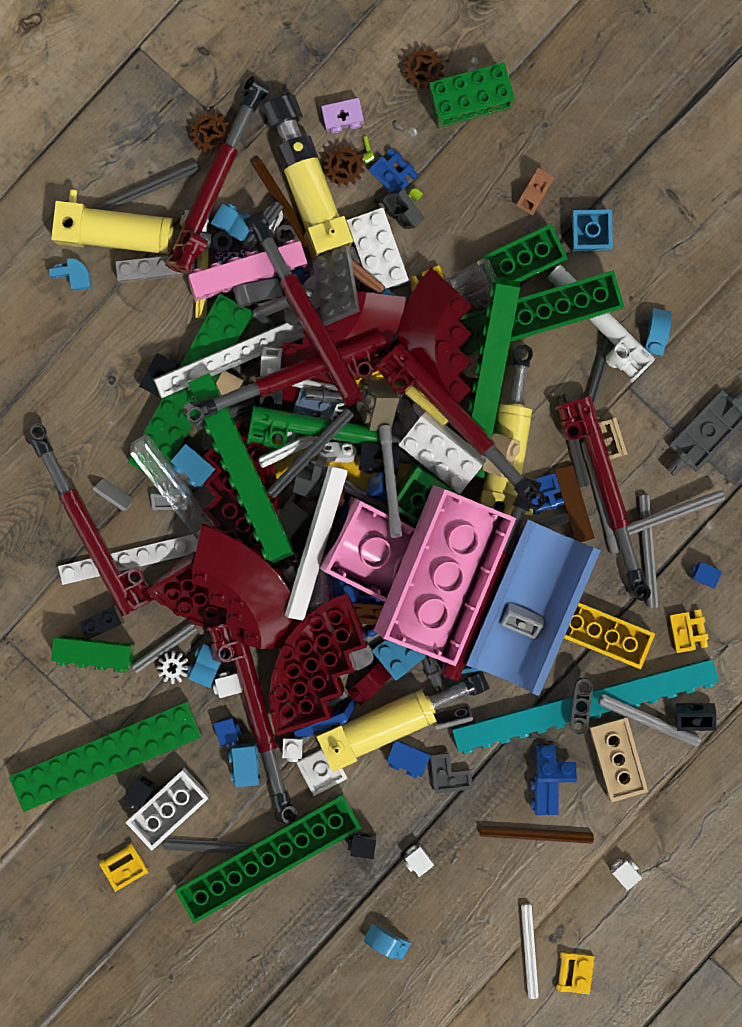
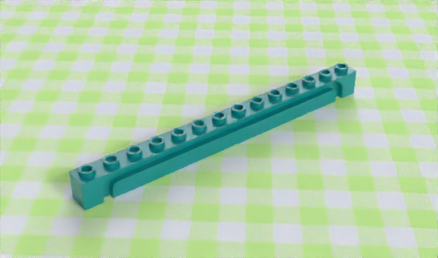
M708 658L692 664L682 665L594 689L589 717L592 716V719L603 717V713L609 711L611 714L616 713L599 705L598 700L601 695H606L637 708L641 706L640 703L646 701L648 704L658 702L661 697L666 696L667 699L677 697V693L685 691V694L695 692L698 687L703 686L704 689L714 687V683L719 682L714 661ZM572 696L454 727L452 730L458 752L467 754L473 752V748L481 746V749L492 747V743L500 742V744L508 743L511 741L510 738L518 736V739L529 737V733L537 732V734L545 733L548 731L547 728L555 726V729L566 727V723H569ZM579 701L576 704L578 711H582L586 707L584 701ZM577 720L574 724L582 723L583 721Z

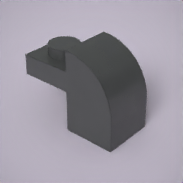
M320 456L314 466V470L304 467L296 476L293 492L306 497L320 495L328 470L326 466L328 459Z

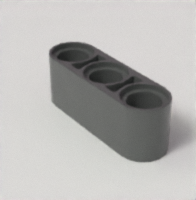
M274 278L233 287L238 307L271 302L285 296V291L280 286L281 279Z
M580 677L574 682L569 727L577 735L584 734L588 729L593 692L592 683L584 677ZM581 682L588 683V689L584 692L578 689ZM579 701L586 703V707L582 711L576 709V704ZM577 720L583 721V727L580 730H575L573 727Z

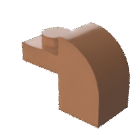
M538 168L516 206L533 215L555 177Z

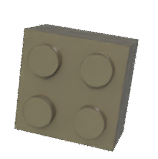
M384 377L365 378L364 384L361 385L364 397L357 402V411L360 413L369 431H379V427L383 425H388L392 428L399 397L385 382L386 379Z

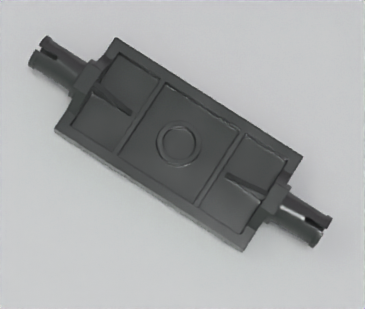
M721 390L668 445L678 456L666 467V470L670 471L671 475L675 477L685 465H689L695 472H698L742 426V390L735 397H730Z

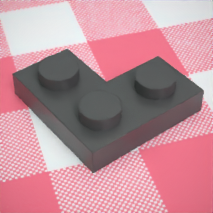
M449 753L431 755L435 794L473 789L471 769L451 771Z

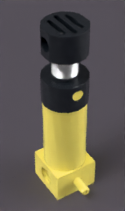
M284 95L265 103L261 109L270 131L278 130L282 144L275 150L305 226L304 239L311 258L313 259L345 244L350 248L353 238L345 217H339L311 136H302L297 125L303 116L295 95Z

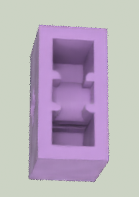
M359 98L321 106L326 131H331V134L340 133L342 129L348 127L350 130L358 129L364 124ZM341 113L347 116L345 121H342L340 118Z

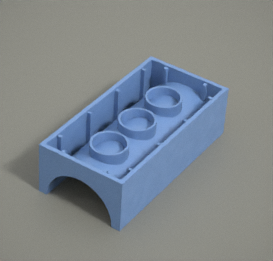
M524 519L511 550L510 560L507 562V567L466 665L500 677L539 696L601 550L559 534L531 520ZM509 603L543 617L544 626L535 639L500 625V621Z

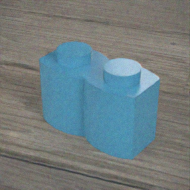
M227 203V205L221 204L211 225L222 232H227L234 239L244 243L251 233L244 219L251 215L245 212L243 215L236 212L238 208L230 203Z
M203 644L202 647H198L195 653L197 661L195 665L191 664L187 674L190 675L189 680L211 688L222 662H215L211 657L212 646ZM222 650L220 652L221 658L225 656V652Z

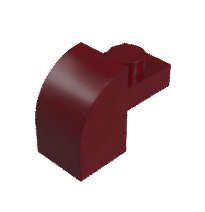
M378 662L347 692L359 705H362L392 676Z

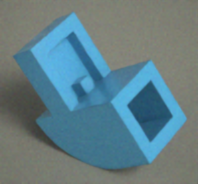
M68 258V266L66 267L65 264L54 265V268L49 269L50 277L53 279L69 276L73 291L93 289L91 274L88 268L76 259Z
M652 309L648 325V336L644 347L651 354L662 356L664 354L671 329V311Z
M374 924L371 925L363 940L371 948L391 959L395 957L403 960L411 945L407 939L395 936L386 928Z

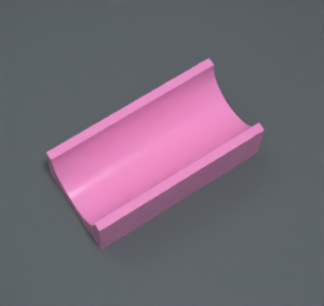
M433 485L374 631L386 640L456 666L516 518Z
M351 496L348 501L349 511L343 529L331 550L322 558L319 568L380 600L386 601L415 528L401 522L402 536L392 538L390 536L389 515Z

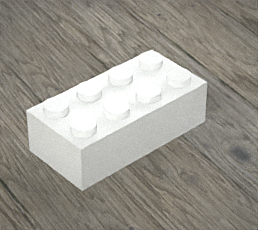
M380 208L347 220V225L363 269L381 282L385 289L387 288L388 290L409 283L384 209Z
M427 411L419 418L399 444V446L459 494L488 460L449 427L440 424Z
M184 767L147 801L141 809L134 813L126 821V824L152 851L206 802L210 794Z

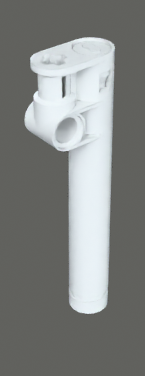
M561 264L547 277L551 283H554L555 287L577 281L568 271H565ZM610 313L589 319L615 345L607 354L606 362L613 368H618L620 371L623 370L631 378V383L654 362L655 358Z

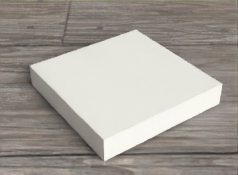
M322 749L296 762L313 796L348 779L343 768L332 772Z

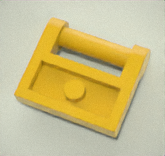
M130 842L126 848L109 858H103L99 861L100 867L115 892L149 872L133 842ZM132 855L133 859L113 871L109 868L110 865L125 856Z
M561 951V966L556 991L590 995L595 956ZM569 960H574L571 985L566 984Z

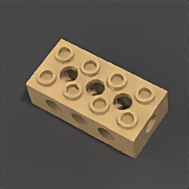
M620 716L588 725L609 800L615 802L647 793L648 788L628 718ZM611 736H617L615 744L611 745L608 743ZM621 754V762L615 763L614 757ZM622 773L628 774L625 781H619V776Z

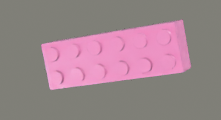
M290 240L278 248L290 271L306 267L307 260L300 241ZM254 251L248 253L247 257L243 259L234 257L221 265V262L210 265V268L206 270L202 268L195 269L188 276V282L194 301L197 302L217 296L219 293L223 294L233 291V287L241 284L279 277L265 251L262 253Z

